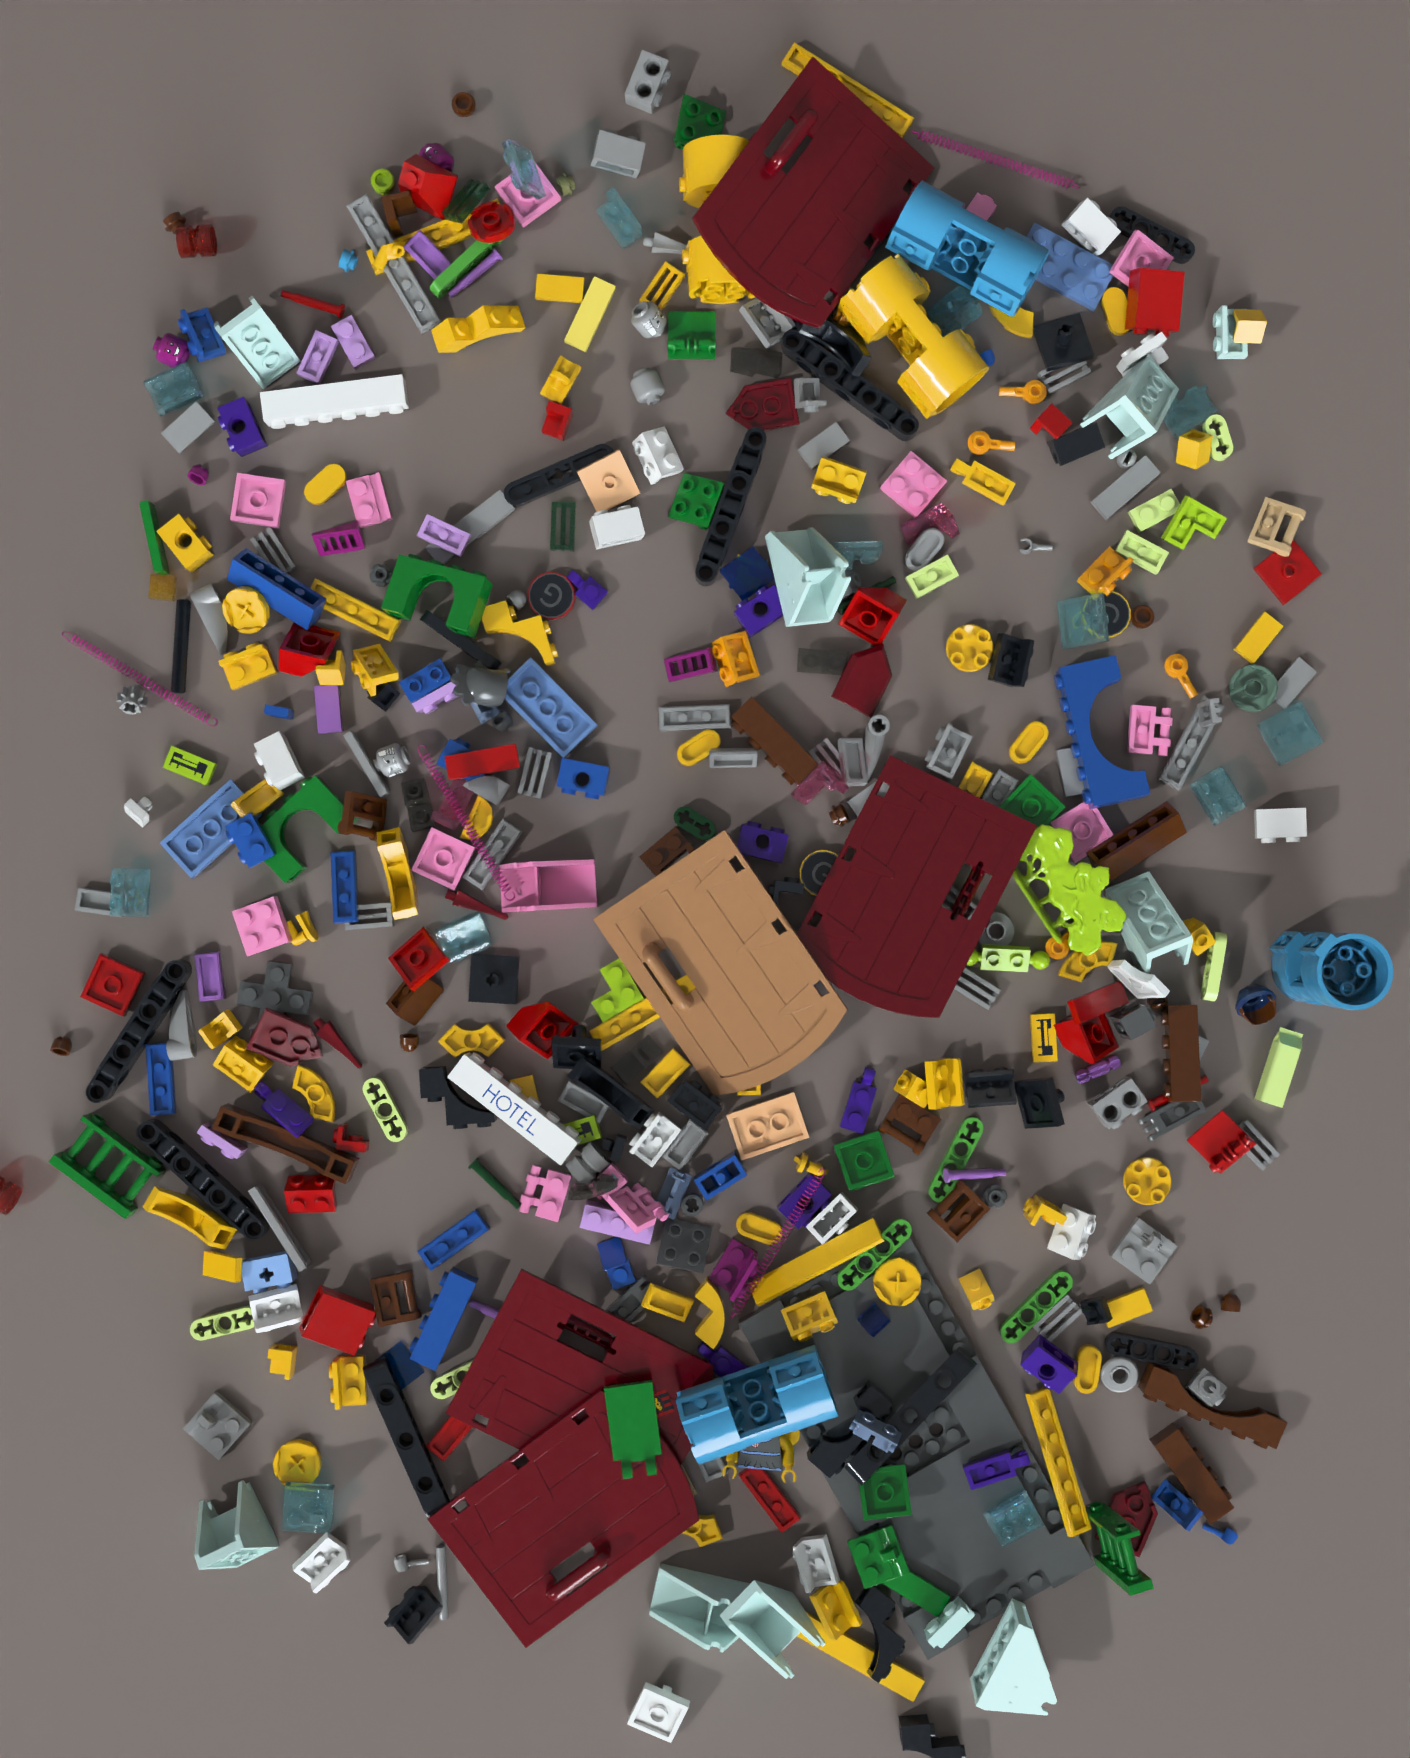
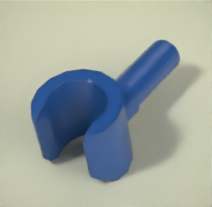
M992 349L980 354L988 366L994 364L995 356Z
M1206 1523L1202 1526V1529L1217 1535L1229 1545L1233 1544L1238 1538L1237 1533L1230 1527H1227L1222 1532Z

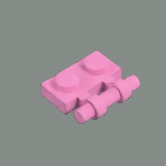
M1130 706L1127 753L1151 755L1153 753V746H1158V756H1167L1168 747H1171V739H1169V730L1173 722V718H1170L1171 708H1162L1161 717L1156 716V707ZM1155 724L1160 725L1159 738H1154Z
M532 1165L531 1172L527 1173L525 1193L521 1194L520 1202L522 1203L519 1211L528 1214L531 1205L538 1206L535 1216L558 1222L572 1175L548 1169L547 1176L543 1177L539 1176L542 1167ZM537 1184L543 1185L540 1198L534 1196Z
M636 1183L632 1190L626 1186L608 1195L607 1202L635 1233L654 1225L656 1217L663 1222L669 1216L664 1211L665 1207L659 1201L656 1202L651 1197V1192L639 1183Z

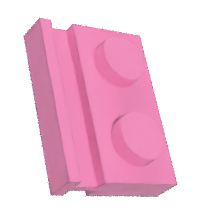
M379 472L346 481L355 518L360 528L379 524L386 520H393Z

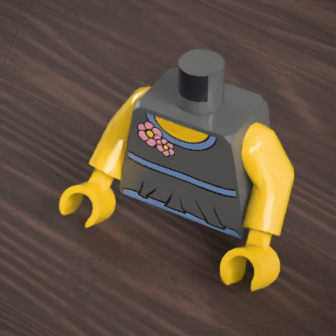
M786 1434L726 1455L728 1463L722 1470L724 1477L726 1468L733 1469V1479L737 1474L734 1466L737 1463L738 1468L783 1471L781 1478L784 1483H786L785 1475L789 1472L793 1474V1482L797 1480V1475L792 1470V1467L795 1465L794 1448Z

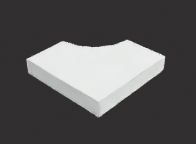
M1113 960L1107 966L1137 999L1163 998L1170 992L1155 975L1136 969L1126 960Z

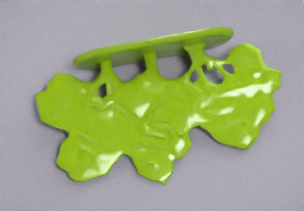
M1042 824L1035 829L1020 861L1027 863L1026 876H1023L1017 867L1012 876L1052 937L1061 944L1062 936L1057 927L1067 928L1069 931L1068 945L1070 950L1083 952L1084 955L1089 956L1101 948L1102 930L1107 932L1122 930L1123 922L1126 921V912L1116 900L1101 897V891L1109 885V868L1102 866L1093 868L1091 864L1080 862L1076 866L1071 865L1069 857L1073 850L1072 832L1068 829H1055L1050 825ZM1028 855H1032L1031 861H1028ZM1039 858L1041 860L1040 869L1033 873L1035 870L1033 864ZM1041 872L1046 874L1045 877H1039L1038 875ZM1034 879L1046 882L1049 887L1048 895L1040 900L1029 885ZM1048 902L1061 911L1054 922L1043 906ZM1073 918V923L1068 924L1066 920Z

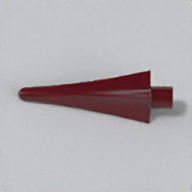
M448 889L445 898L453 901V906L483 912L504 920L508 919L506 914L483 904L460 889L458 892Z
M320 1017L313 1022L318 1029L315 1034L342 1053L357 1068H362V1064L347 1047L331 1021L329 1020L325 1023Z

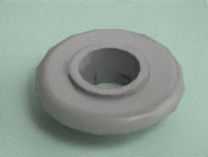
M993 912L987 928L985 927L979 941L981 944L1008 945L1014 936V926L1005 914ZM993 924H998L1002 928V934L999 938H992L989 934V928Z
M1122 1356L1107 1360L1100 1372L1104 1386L1110 1391L1117 1393L1132 1389L1139 1378L1136 1364L1129 1358ZM1116 1370H1125L1126 1374L1124 1377L1119 1379L1113 1377V1373Z

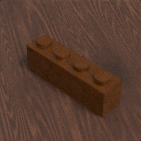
M752 696L731 716L733 721L732 727L739 734L744 732L750 738L748 743L757 751L761 749L767 755L765 760L773 768L778 766L784 772L781 776L790 785L795 783L798 786L819 765Z
M1166 801L1095 846L1086 854L1093 868L1098 866L1109 868L1110 882L1187 832L1179 812Z
M1167 1005L1164 1011H1161V1025H1165V1035H1162L1161 1042L1162 1049H1166V1059H1163L1162 1067L1163 1073H1167V1083H1164L1163 1086L1164 1097H1168V1103L1201 1102L1197 1005Z
M1171 1423L1149 1439L1197 1507L1204 1512L1203 1515L1210 1524H1213L1234 1509V1506L1229 1501L1233 1497L1224 1485L1219 1487L1215 1480L1218 1479V1476L1210 1466L1206 1468L1201 1462L1205 1458L1196 1446L1191 1448L1187 1442L1190 1440V1437L1182 1427L1178 1429Z

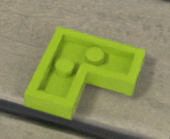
M1185 495L1161 538L1184 550L1195 529L1215 539L1227 518Z
M620 958L599 969L611 988L609 992L591 1002L602 1022L607 1021L644 999Z

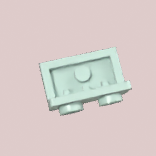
M1222 305L1213 315V327L1216 328L1213 350L1217 353V359H1245L1248 356V344L1235 343L1232 338L1237 322L1233 316L1234 309H1227V305Z
M958 1596L954 1601L946 1605L939 1617L928 1623L924 1629L927 1641L933 1648L937 1645L943 1648L975 1616L974 1612Z

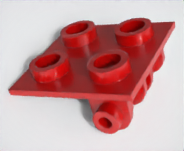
M1223 1110L1187 1139L1210 1163L1209 1168L1214 1173L1218 1171L1220 1174L1256 1145V1142Z

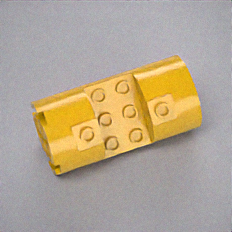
M711 135L697 138L687 143L683 148L684 174L683 177H679V192H683V201H686V203L693 207L700 208L748 144V139L734 135ZM702 236L688 241L686 248L682 249V264H686V272H688L690 298L693 299L697 296L700 297L702 303L709 304L738 303L739 299L744 296H748L749 299L755 298L722 266Z
M897 254L895 256L896 259L889 256L868 271L856 286L857 290L855 291L852 288L841 298L838 308L867 345L884 336L888 337L910 365L901 374L897 383L924 417L928 419L949 407L969 391L987 373L989 366L975 350L974 341L969 334L964 333L962 329H957L943 337L939 326L936 323H931L922 306L931 292L929 284L925 278L920 277L916 272L914 273L900 254Z

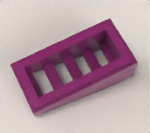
M358 521L312 533L319 556L365 549V540ZM349 534H353L355 540H350ZM339 536H344L346 542L342 543ZM330 537L335 538L337 545L332 544ZM323 538H325L328 545L326 548L323 547L321 542Z
M712 648L664 659L669 682L718 671ZM703 655L706 657L708 668H704ZM694 657H696L697 664H698V669H699V670H696V671H695L694 663H693V659H692V658H694ZM685 659L689 669L688 673L685 672L683 660ZM677 661L680 675H676L673 662Z

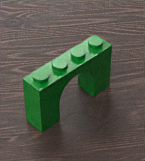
M399 554L381 609L391 616L411 621L421 592L432 583L439 581L452 584L454 589V601L446 626L454 633L475 638L493 586L486 578L487 575L473 570L472 573L465 572L464 568L457 565H451V568L443 566V563L430 559L429 562L423 561L421 557L414 554H409L408 557Z
M311 776L307 777L300 784L302 788L296 794H289L283 800L284 805L279 810L274 809L265 818L267 821L261 826L276 852L274 856L264 860V862L284 883H291L307 868L291 851L285 841V827L294 814L303 810H312L319 814L337 834H340L338 832V824L342 820L344 802L318 776L313 778Z

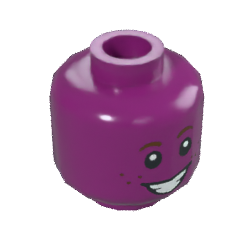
M429 143L423 146L419 156L452 172L454 159L440 143Z
M166 333L163 338L158 336L153 346V350L156 351L157 361L173 369H178L180 366L184 367L190 356L187 341L172 333Z

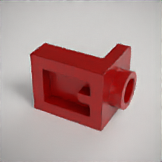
M342 1123L338 1126V1129L335 1128L333 1143H336L337 1150L366 1152L369 1150L370 1140H363V1136L349 1135V1138H346L347 1124Z

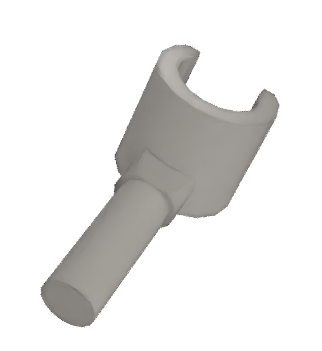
M1028 538L1020 540V543H1028L1030 545V548L1027 550L1020 549V552L1025 555L1029 554L1032 550L1052 551L1053 548L1052 545L1032 543Z
M406 1554L394 1557V1565L399 1572L406 1571L409 1567L429 1564L428 1558L408 1561Z

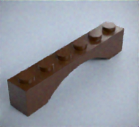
M229 1103L220 1107L212 1129L233 1138L248 1141L289 1156L313 1168L322 1175L344 1184L351 1180L360 1159L303 1134L296 1138L282 1125Z
M1147 1363L1138 1388L1144 1393L1143 1397L1153 1402H1157L1159 1399L1166 1402V1407L1177 1412L1179 1409L1188 1412L1187 1415L1195 1420L1201 1421L1202 1418L1210 1421L1209 1425L1214 1428L1223 1430L1225 1427L1232 1430V1435L1243 1440L1246 1437L1254 1440V1444L1264 1449H1267L1268 1446L1277 1449L1287 1422L1281 1416L1260 1407L1243 1411H1225L1207 1407L1186 1392L1177 1376L1170 1369L1155 1363Z

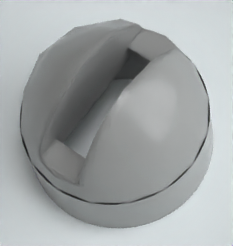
M1132 449L1126 450L1116 458L1118 466L1123 469L1131 468L1137 460L1136 453ZM1127 454H1131L1128 463H1125L1124 460Z
M520 590L512 591L506 596L507 601L511 606H514L516 611H519L526 604V596Z

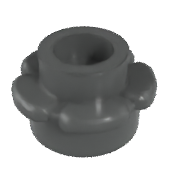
M376 564L371 568L372 572L369 574V578L372 583H375L378 587H385L390 583L392 573L388 565Z
M997 1184L986 1188L983 1194L986 1205L991 1208L1002 1207L1007 1199L1006 1191Z

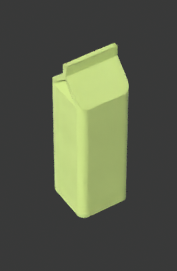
M1282 1027L1279 1028L1278 1033L1273 1039L1254 1099L1283 1108L1302 1049L1303 1034Z

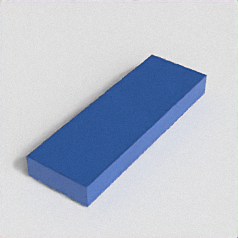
M354 850L331 852L333 923L359 922L356 852Z
M167 1043L146 1044L150 1116L176 1114L173 1061L167 1055Z
M475 1209L417 1252L432 1271L488 1231L490 1227L479 1211Z

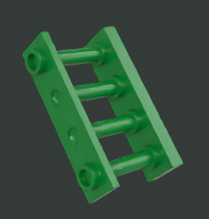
M89 1113L83 1115L80 1120L87 1124V1127L68 1152L61 1151L54 1154L49 1163L122 1218L127 1219L133 1216L138 1207L133 1205V1199L151 1175L154 1174L158 1177L164 1174L166 1169L162 1167L163 1164L159 1159L147 1156L107 1126L105 1120L98 1114ZM96 1131L107 1140L89 1164L81 1166L76 1162V1156ZM115 1145L125 1155L107 1180L101 1181L95 1176V1171ZM135 1160L145 1169L127 1193L120 1195L114 1190V1185L131 1162Z
M1091 1503L1086 1508L1088 1518L1096 1524L1102 1548L1100 1554L1093 1556L1095 1565L1130 1596L1154 1589L1152 1579L1137 1567L1130 1539L1139 1536L1140 1531L1105 1503Z

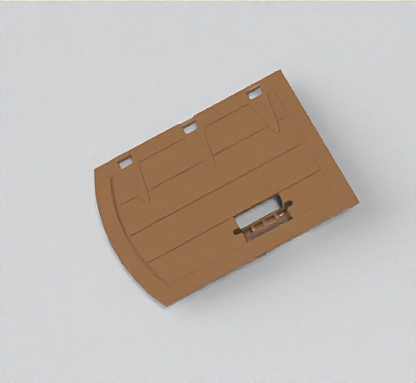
M726 829L593 919L647 997L655 1012L660 1016L714 1095L735 1093L753 1088L791 1070L823 1044L848 1010ZM735 856L744 867L739 872L736 871L730 862ZM777 918L787 930L779 934L772 923ZM667 947L696 987L686 995L659 957L660 952ZM644 962H646L648 967L651 969V971L653 972V974L655 975L661 986L664 988V990L666 991V993L668 994L673 1003H671V1001L669 1000V998L667 997L663 989L660 987V985L658 984V982L656 981V979L649 971ZM819 980L828 990V993L823 996L814 985Z

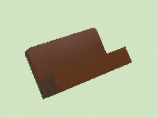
M410 191L381 197L386 220L394 237L403 235L399 217L417 213V208Z
M429 978L413 992L403 981L386 1004L397 1016L415 1026L444 991V988Z

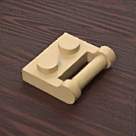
M1265 497L1247 543L1275 551L1281 556H1289L1292 550L1291 543L1300 521H1303L1306 511ZM1284 515H1288L1291 517L1283 540L1282 542L1275 541Z

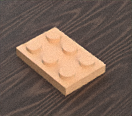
M794 1091L726 1114L741 1161L809 1138Z

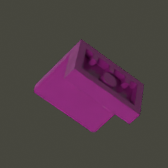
M732 1237L708 1280L728 1291L729 1300L734 1302L736 1297L741 1298L747 1288L746 1280L749 1276L754 1277L760 1266L758 1264L757 1251Z

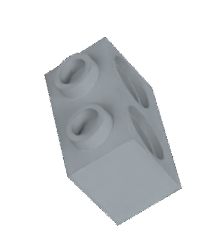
M644 50L641 51L625 91V103L650 114H652L655 106L659 107L663 96L661 92L664 84L667 85L669 83L672 73L669 70V60ZM651 69H656L659 71V73L656 75H651L648 73V71H650ZM642 91H648L651 93L647 97H642L639 95Z
M1125 1076L1087 1104L1105 1128L1116 1129L1125 1122L1124 1118L1128 1115H1136L1144 1109L1143 1105L1148 1101L1132 1078ZM1131 1091L1134 1096L1133 1100L1126 1104L1124 1102V1095ZM1112 1105L1114 1107V1114L1111 1117H1105V1108Z

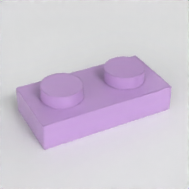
M352 315L331 326L355 370L376 359Z
M315 330L298 368L297 375L320 385L339 341Z
M429 514L426 515L417 534L419 538L459 557H462L471 538L469 533Z
M449 682L412 703L416 712L429 714L438 709L437 704L443 701L448 703L459 697L453 693L456 685Z
M209 1122L201 1125L197 1131V1134L202 1136L201 1140L210 1146L216 1145L222 1149L221 1153L230 1159L242 1157L247 1150V1147L232 1137L212 1129L213 1125Z

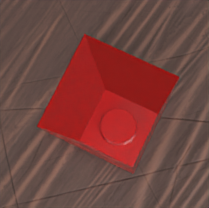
M415 154L404 161L398 186L400 192L410 191L416 207L441 220H445L458 175Z
M858 588L838 625L874 646L882 644L907 599L888 588Z
M294 622L279 648V671L302 677L315 670L317 665H325L341 632L314 625L306 630Z
M547 1001L520 1008L506 1027L519 1041L548 1060L553 1055V1036L568 1037L572 1032L573 1026L579 1023Z
M1105 1013L1079 1024L1074 1023L1072 1015L1054 1024L1057 1037L1060 1039L1062 1046L1090 1064L1096 1063L1119 1048Z

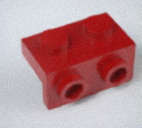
M322 1174L288 1176L284 1189L287 1212H336L337 1203L334 1190L336 1180Z

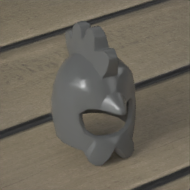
M477 660L475 665L470 668L462 664H458L455 667L456 673L451 676L450 681L456 685L453 693L462 698L461 703L463 705H470L474 702L482 706L494 707L500 706L503 703L508 686L507 673H510V668L488 669L482 665L481 660Z

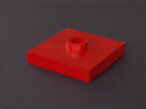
M1294 539L1291 543L1292 550L1289 556H1281L1274 551L1253 568L1282 605H1285L1322 575Z
M422 927L388 957L413 992L450 961L425 927Z
M100 953L80 997L125 1017L146 973Z

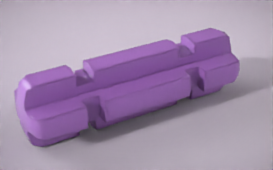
M1116 1055L1107 1058V1061L1102 1060L1087 1066L1085 1070L1080 1069L1076 1071L1075 1077L1078 1083L1083 1084L1089 1081V1078L1095 1079L1109 1073L1111 1069L1116 1070L1120 1068V1059Z

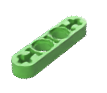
M476 240L432 282L430 286L432 293L438 299L444 297L450 289L458 284L457 282L484 260L492 252V249H495L503 240L494 243H483Z
M968 1116L961 1122L928 1186V1194L934 1201L941 1202L954 1189L958 1180H950V1185L944 1183L942 1188L945 1191L944 1195L939 1194L936 1197V1193L933 1190L934 1187H940L942 1180L938 1178L940 1175L943 1177V1169L946 1164L953 1163L956 1165L957 1170H964L983 1133V1124L978 1118ZM975 1121V1126L978 1130L970 1133L969 1138L973 1139L970 1143L967 1139L960 1137V1135L963 1133L966 1136L969 1131L966 1127L967 1123L972 1124ZM959 1142L966 1143L968 1147L967 1152L963 1155L955 1153V1145Z
M901 1217L892 1220L881 1231L883 1238L890 1243L889 1249L886 1252H879L876 1246L853 1257L837 1273L839 1286L843 1290L849 1291L855 1289L911 1236L912 1228L909 1222ZM897 1224L900 1226L905 1224L904 1229L906 1233L903 1235L898 1233L894 1237L897 1240L894 1244L886 1233L890 1231L891 1235H893L897 1231L895 1227ZM862 1256H869L872 1259V1265L869 1268L864 1269L859 1266V1259ZM855 1264V1267L862 1275L858 1276L856 1272L852 1276L853 1282L851 1284L849 1282L842 1283L844 1281L843 1274L846 1273L848 1276L852 1274L854 1269L851 1266Z
M1062 1269L1052 1272L1001 1323L999 1333L1003 1340L1011 1344L1018 1342L1072 1288L1073 1279L1071 1275ZM1058 1276H1060L1061 1278L1066 1276V1278L1064 1279L1066 1284L1064 1286L1059 1284L1055 1288V1290L1058 1292L1055 1295L1054 1292L1047 1286L1051 1284V1286L1054 1288L1058 1283L1056 1278ZM1041 1292L1050 1293L1051 1299L1047 1304L1038 1302V1296ZM1029 1308L1033 1310L1034 1316L1030 1321H1024L1021 1318V1313L1024 1309ZM1017 1317L1024 1327L1021 1329L1018 1325L1014 1329L1016 1334L1013 1337L1010 1334L1006 1337L1007 1331L1005 1329L1008 1326L1012 1329L1017 1324L1014 1321Z

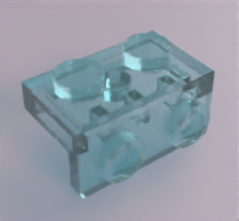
M958 285L926 310L927 318L931 323H936L939 326L943 337L954 330L964 329L983 314L980 300L971 295V290L962 285Z
M186 362L143 382L152 397L160 417L204 397L195 374Z
M1222 766L1206 773L1189 785L1214 826L1220 824L1234 813L1246 808L1242 796Z
M112 868V875L110 877V915L149 917L150 869Z
M479 911L435 930V934L445 954L450 959L448 963L461 961L473 952H482L492 944L490 933Z
M1026 1490L983 1513L1002 1548L1044 1525Z

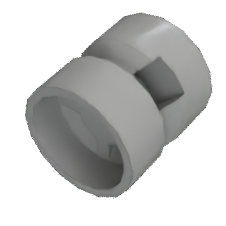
M591 1141L581 1149V1156L575 1155L566 1164L570 1173L585 1187L596 1179V1172L602 1173L611 1164L607 1156Z

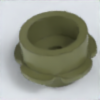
M562 172L561 176L556 177L558 189L562 196L568 194L572 196V190L575 189L574 180L571 175L567 176L565 172Z

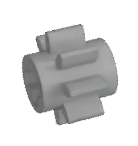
M128 685L126 687L123 686L121 692H117L116 702H119V709H122L123 712L136 714L141 713L142 707H146L148 698L144 697L145 690L136 685Z

